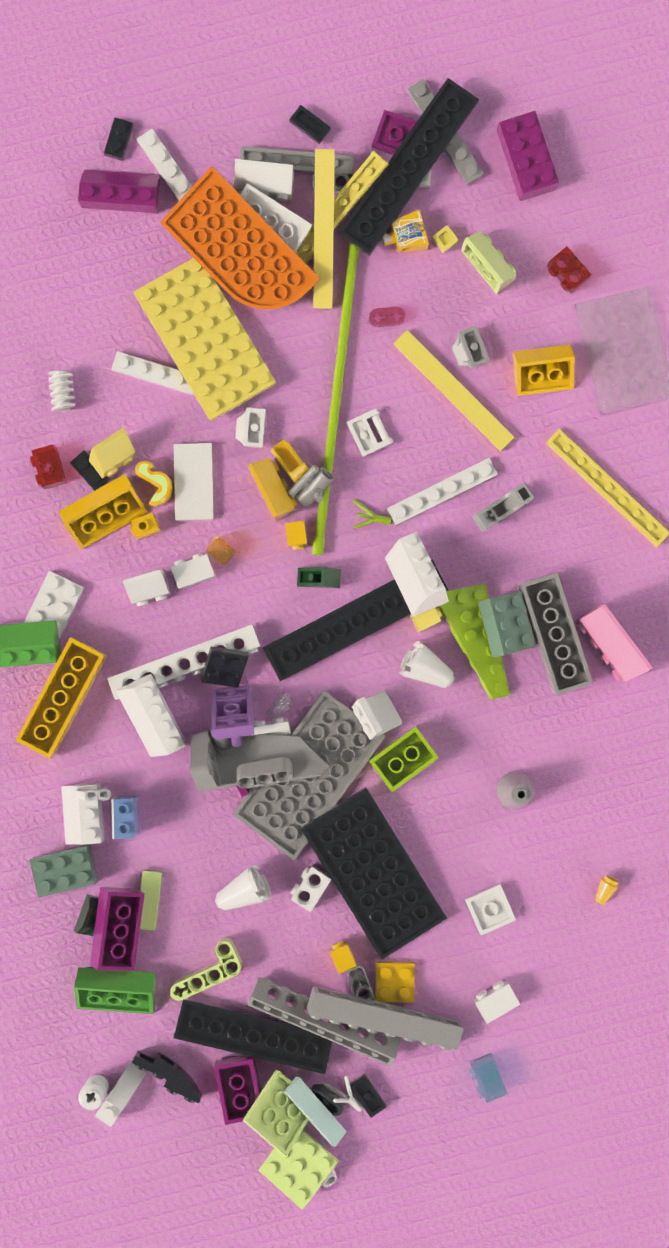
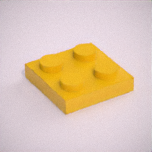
M376 962L375 1000L378 1002L414 1003L415 963Z

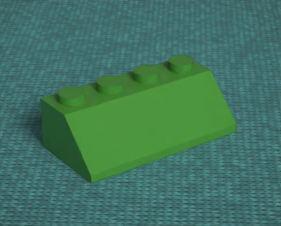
M56 620L0 625V667L57 663L61 650Z
M78 967L74 984L77 1009L154 1014L155 973L149 971L96 970L92 967Z

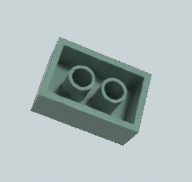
M522 591L478 602L492 658L536 647Z
M90 844L36 856L29 860L38 898L94 885L99 881Z

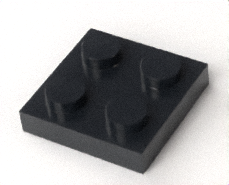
M211 646L201 675V682L238 688L249 657L248 652Z

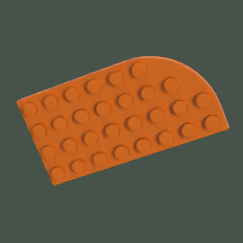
M211 166L160 221L163 227L231 297L246 306L269 310L291 305L307 294L321 279L214 166Z

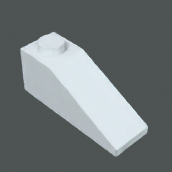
M131 1061L98 1109L95 1117L111 1127L147 1071L137 1069Z

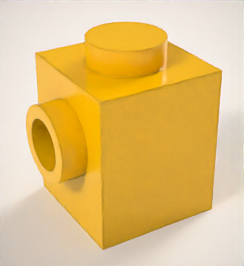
M154 513L131 520V533L133 537L137 536L139 540L161 533Z

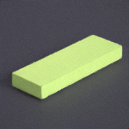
M143 870L140 891L145 893L140 929L156 930L163 872Z

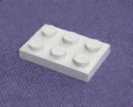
M49 571L24 623L56 620L60 639L84 587Z

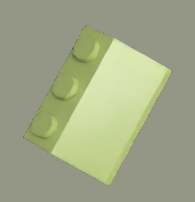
M479 231L464 239L461 251L496 294L515 280L517 276L515 268L510 263H506L503 259L504 255L499 249L493 247L492 240L487 234L484 235Z

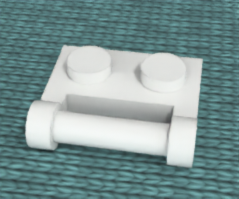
M377 408L346 423L362 457L394 443L383 426ZM372 418L382 439L381 442L377 443L367 422L368 419Z

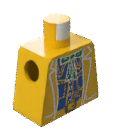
M420 210L394 220L391 226L392 232L386 233L382 238L384 246L395 243L398 253L428 250L429 246Z

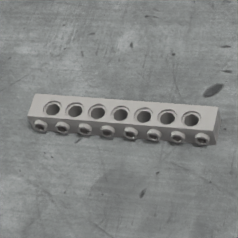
M258 978L247 1005L388 1066H391L396 1059L402 1038L398 1036L392 1038L382 1032L371 1033L361 1027L354 1029L344 1023L337 1025L329 1020L325 1022L313 1019L304 1012V1010H307L309 1001L306 995L293 992L286 986H279L267 978ZM268 995H273L275 999H271ZM286 1002L291 1003L293 1007L288 1006ZM340 1025L344 1026L346 1030H343ZM358 1033H361L364 1038L360 1037ZM375 1040L379 1041L382 1045H378Z

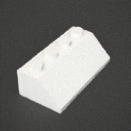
M415 532L399 539L386 555L385 560L412 616L414 617L449 602L446 589L418 533Z
M152 674L116 690L150 757L169 755L186 747L185 738Z

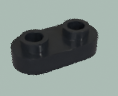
M314 1084L310 1090L332 1115L339 1116L342 1114L345 1104L333 1101L335 1098L339 1099L340 1097L329 1091L322 1084Z

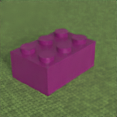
M241 1055L216 1060L214 1070L225 1125L243 1122L246 1114L261 1093L255 1058Z

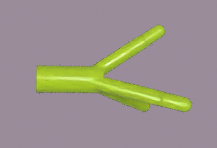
M353 499V503L367 513L358 512L357 516L370 519L354 525L355 529L374 522L391 524V517L375 515L356 499Z

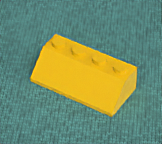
M126 474L59 511L63 524L81 550L125 526L131 520L148 513Z

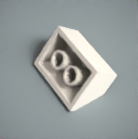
M235 159L234 188L241 194L248 183L277 201L286 202L287 200H292L294 184L293 165Z
M100 783L61 786L66 844L102 843L105 840L102 800L96 798L94 801H85L74 798L71 794L72 789L97 791L101 789ZM88 793L87 797H93L94 793Z

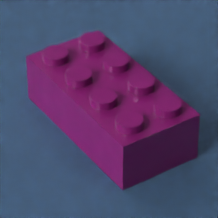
M536 111L499 122L497 133L519 200L523 201L556 190L559 180Z
M100 887L90 965L96 970H135L145 895L142 891L132 888Z

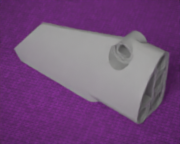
M212 729L211 732L206 730L195 732L191 735L190 770L199 792L232 786L252 788L322 776L329 767L301 737L266 734L242 736L243 745L235 747L231 744V738L215 740V737L212 735Z

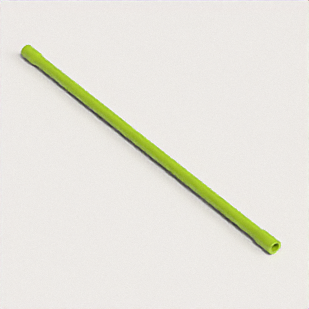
M349 243L348 249L349 257L323 468L331 474L357 261L360 252L351 243ZM330 485L323 491V500L318 505L312 555L323 556Z

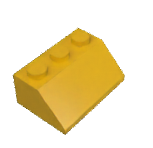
M570 344L513 351V370L517 396L574 389L575 356Z
M270 458L248 465L275 521L296 511L294 508L297 505L294 497L288 496L286 492L288 485L284 478H279L277 472L280 470L275 461L271 462Z

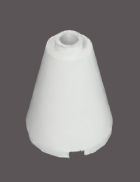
M415 642L413 644L415 646L414 650L409 649L400 666L403 671L399 672V674L441 688L450 687L455 679L453 676L454 672L422 642Z
M256 865L249 866L220 890L216 895L217 898H215L218 908L227 911L269 901L271 898L268 895L271 894V890L264 874L260 876L258 873L260 868Z

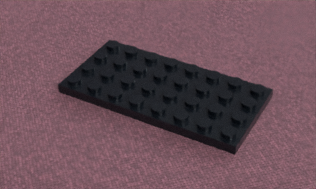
M366 787L300 828L381 960L447 919Z

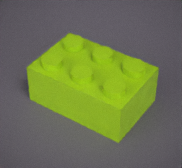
M413 726L371 757L369 762L391 792H393L439 757L417 727Z

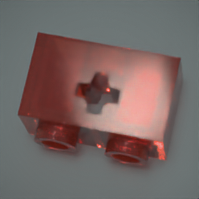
M54 444L31 450L33 456H30L32 466L37 469L38 474L35 477L39 486L41 485L46 490L67 484L59 452ZM47 463L51 465L48 472L44 469Z

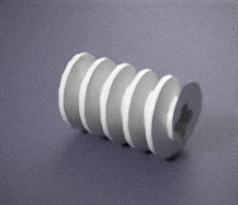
M61 370L48 372L51 375L49 382L52 383L49 389L53 391L50 393V397L54 398L51 400V405L55 406L51 411H70V408L76 406V404L70 403V400L75 399V396L69 395L74 389L68 387V385L74 383L68 380L73 374Z
M94 1075L87 1079L79 1093V1102L83 1108L94 1110L102 1104L109 1090L108 1080L101 1075Z

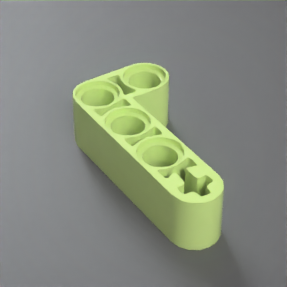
M229 938L220 939L215 950L219 961L176 980L170 989L171 997L178 1001L186 999L239 974L242 961L233 941ZM227 944L230 947V951H221L220 945ZM235 962L238 968L231 970L228 967V963ZM218 970L220 977L213 978L210 975V971ZM200 978L203 984L196 986L192 980ZM178 986L180 989L184 988L182 993L180 991H176Z

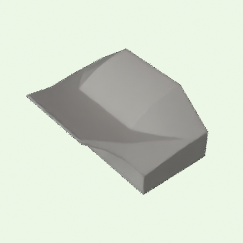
M477 326L458 332V337L452 346V350L459 366H468L472 369L490 362Z

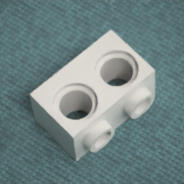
M311 865L310 868H305L300 876L303 880L299 885L296 883L290 892L292 894L291 900L309 912L313 910L331 881L328 874L314 865ZM316 874L321 880L319 883L313 884L309 880L310 876ZM300 892H309V899L302 900L299 897Z

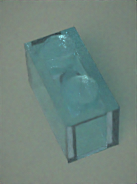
M491 1053L470 1061L472 1068H469V1072L473 1080L477 1079L479 1086L476 1089L480 1098L484 1097L485 1102L488 1103L508 1094Z

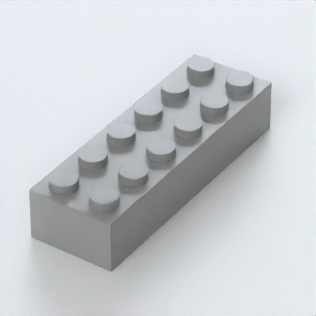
M558 573L518 585L519 591L523 593L533 635L552 694L559 695L593 684Z

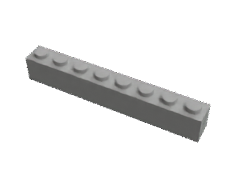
M315 986L312 988L306 1008L310 1017L316 1020H322L323 1018L337 1025L344 1023L354 1029L361 1027L371 1033L382 1032L392 1038L396 1036L403 1037L404 1040L414 1042V1040L421 1041L426 1046L437 1045L448 1051L450 1049H458L464 1029L460 1021Z

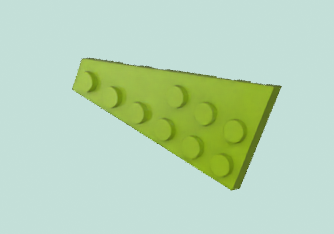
M485 583L446 591L449 602L439 606L441 614L445 616L452 634L463 653H466L470 660L469 663L479 676V681L489 699L493 700L510 696L502 656L492 658L478 604L479 601L489 599Z

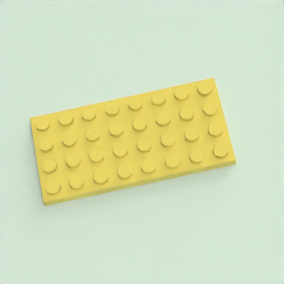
M194 258L133 292L210 422L276 385L274 377L214 278Z

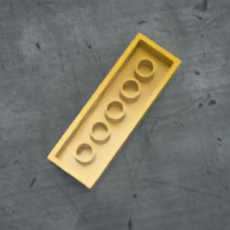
M70 637L15 741L49 759L54 758L108 655Z

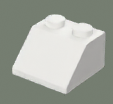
M162 570L123 580L131 603L137 604L138 607L149 604L148 601L156 599V602L167 599L166 595L171 594L165 572Z

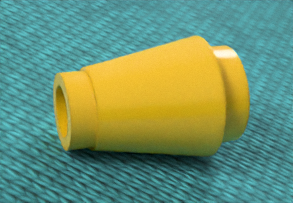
M609 875L601 878L595 901L605 905L619 888L617 886L619 881Z

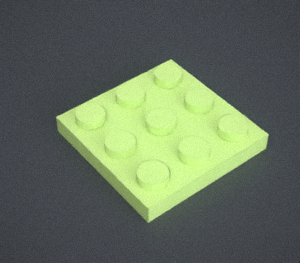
M275 1070L243 1121L279 1153L287 1156L309 1120L284 1092L291 1081L280 1071Z
M303 1129L287 1156L282 1155L274 1148L259 1168V1171L303 1210L333 1171L339 1160Z

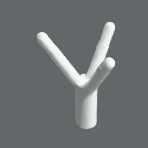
M345 1076L348 1095L328 1083H324L326 1088L342 1097L339 1099L335 1098L333 1100L335 1103H349L358 1112L362 1111L363 1106L352 1096L348 1076Z

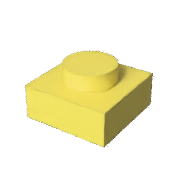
M448 225L432 236V240L442 253L459 241Z

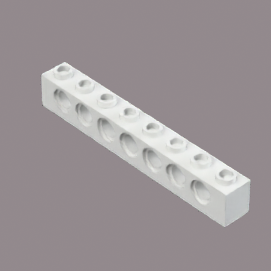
M249 625L107 678L114 699H120L116 690L126 686L129 679L136 681L145 677V674L148 672L154 675L158 688L167 686V681L175 679V682L186 679L185 675L191 672L193 675L202 673L205 663H201L198 656L201 652L208 654L211 646L218 647L223 645L226 649L248 652V655L258 652L257 648L261 647L254 626ZM237 639H242L245 643L244 647L240 650L234 646V642ZM183 659L190 661V667L187 670L182 669L180 666ZM166 665L172 668V674L168 677L162 672Z

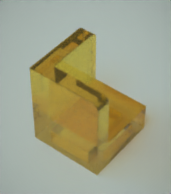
M216 536L207 547L206 552L225 566L236 553V550Z

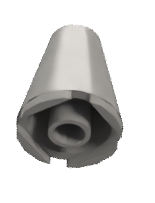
M516 771L509 772L501 777L496 787V793L503 806L511 810H520L532 802L535 788L532 780L526 774Z

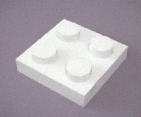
M500 884L465 898L480 935L516 920Z

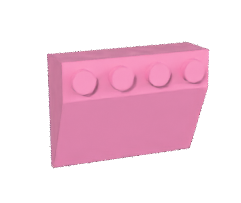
M605 604L593 607L576 620L579 631L583 635L587 634L590 638L589 644L594 650H599L602 654L600 656L601 660L606 665L609 664L612 667V674L618 681L626 682L653 668Z

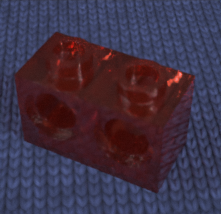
M567 246L547 264L548 272L553 277H557L561 282V287L571 294L588 281L592 275ZM557 261H563L566 267H559ZM569 276H577L578 282H572Z

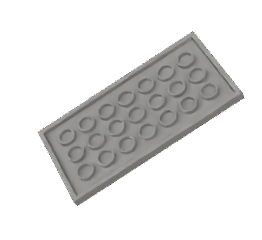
M323 691L291 735L301 737L314 753L328 764L329 767L322 776L252 787L249 794L246 795L232 814L293 860L297 858L308 843L300 828L337 804L386 737L382 734L370 740L354 712L326 691Z

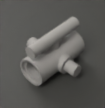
M313 465L288 493L292 497L296 496L302 505L309 507L315 499L317 502L323 500V491L332 483L334 478L325 468L321 467L318 469L317 466Z

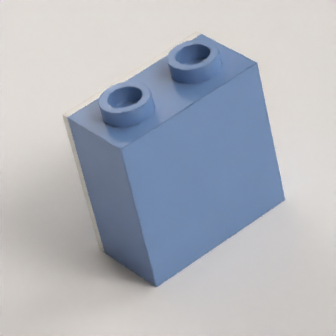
M117 796L111 800L112 839L135 838L139 835L138 796Z

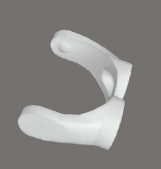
M102 787L97 791L72 789L71 794L72 797L85 801H94L96 798L105 801L110 798L111 791L106 787ZM88 793H94L93 797H87Z

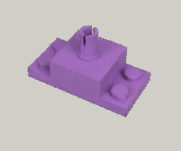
M250 685L212 690V735L215 737V740L231 738L232 746L238 747L244 743L242 736L254 735V713Z

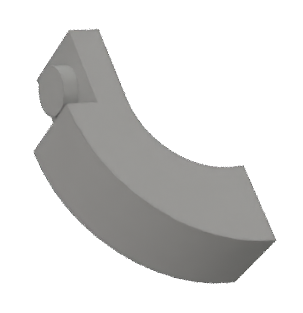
M522 483L494 503L477 512L472 518L483 533L532 501L534 496L526 484Z

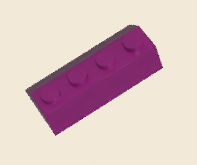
M84 170L79 182L78 202L82 208L157 213L160 175Z

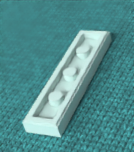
M295 1077L284 1091L285 1094L328 1143L335 1147L347 1131L301 1078Z

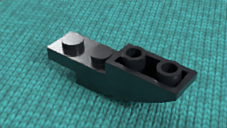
M137 1051L132 1061L137 1069L142 1071L148 1070L153 1073L154 1077L166 1079L164 1087L167 1088L166 1090L174 1095L178 1093L184 1096V1099L190 1103L200 1102L202 1097L201 1091L189 1074L176 1062L159 1052L154 1059Z

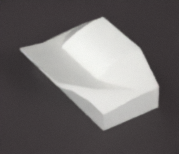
M246 408L245 413L237 418L235 439L242 442L244 447L263 448L266 409Z

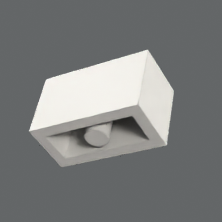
M199 553L193 555L192 560L185 561V559L174 562L175 566H172L171 570L178 589L181 590L216 577L207 554Z
M507 980L496 982L492 989L487 992L486 990L479 992L476 998L473 999L487 1024L521 1005Z

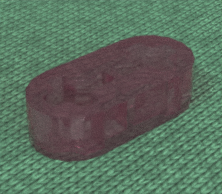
M400 307L376 308L369 314V322L374 327L398 326L405 319V312ZM394 312H398V315L402 317L395 321L394 317L388 318V316H393ZM376 313H378L380 317L386 316V318H381L380 322H376V319H372L373 317H375Z

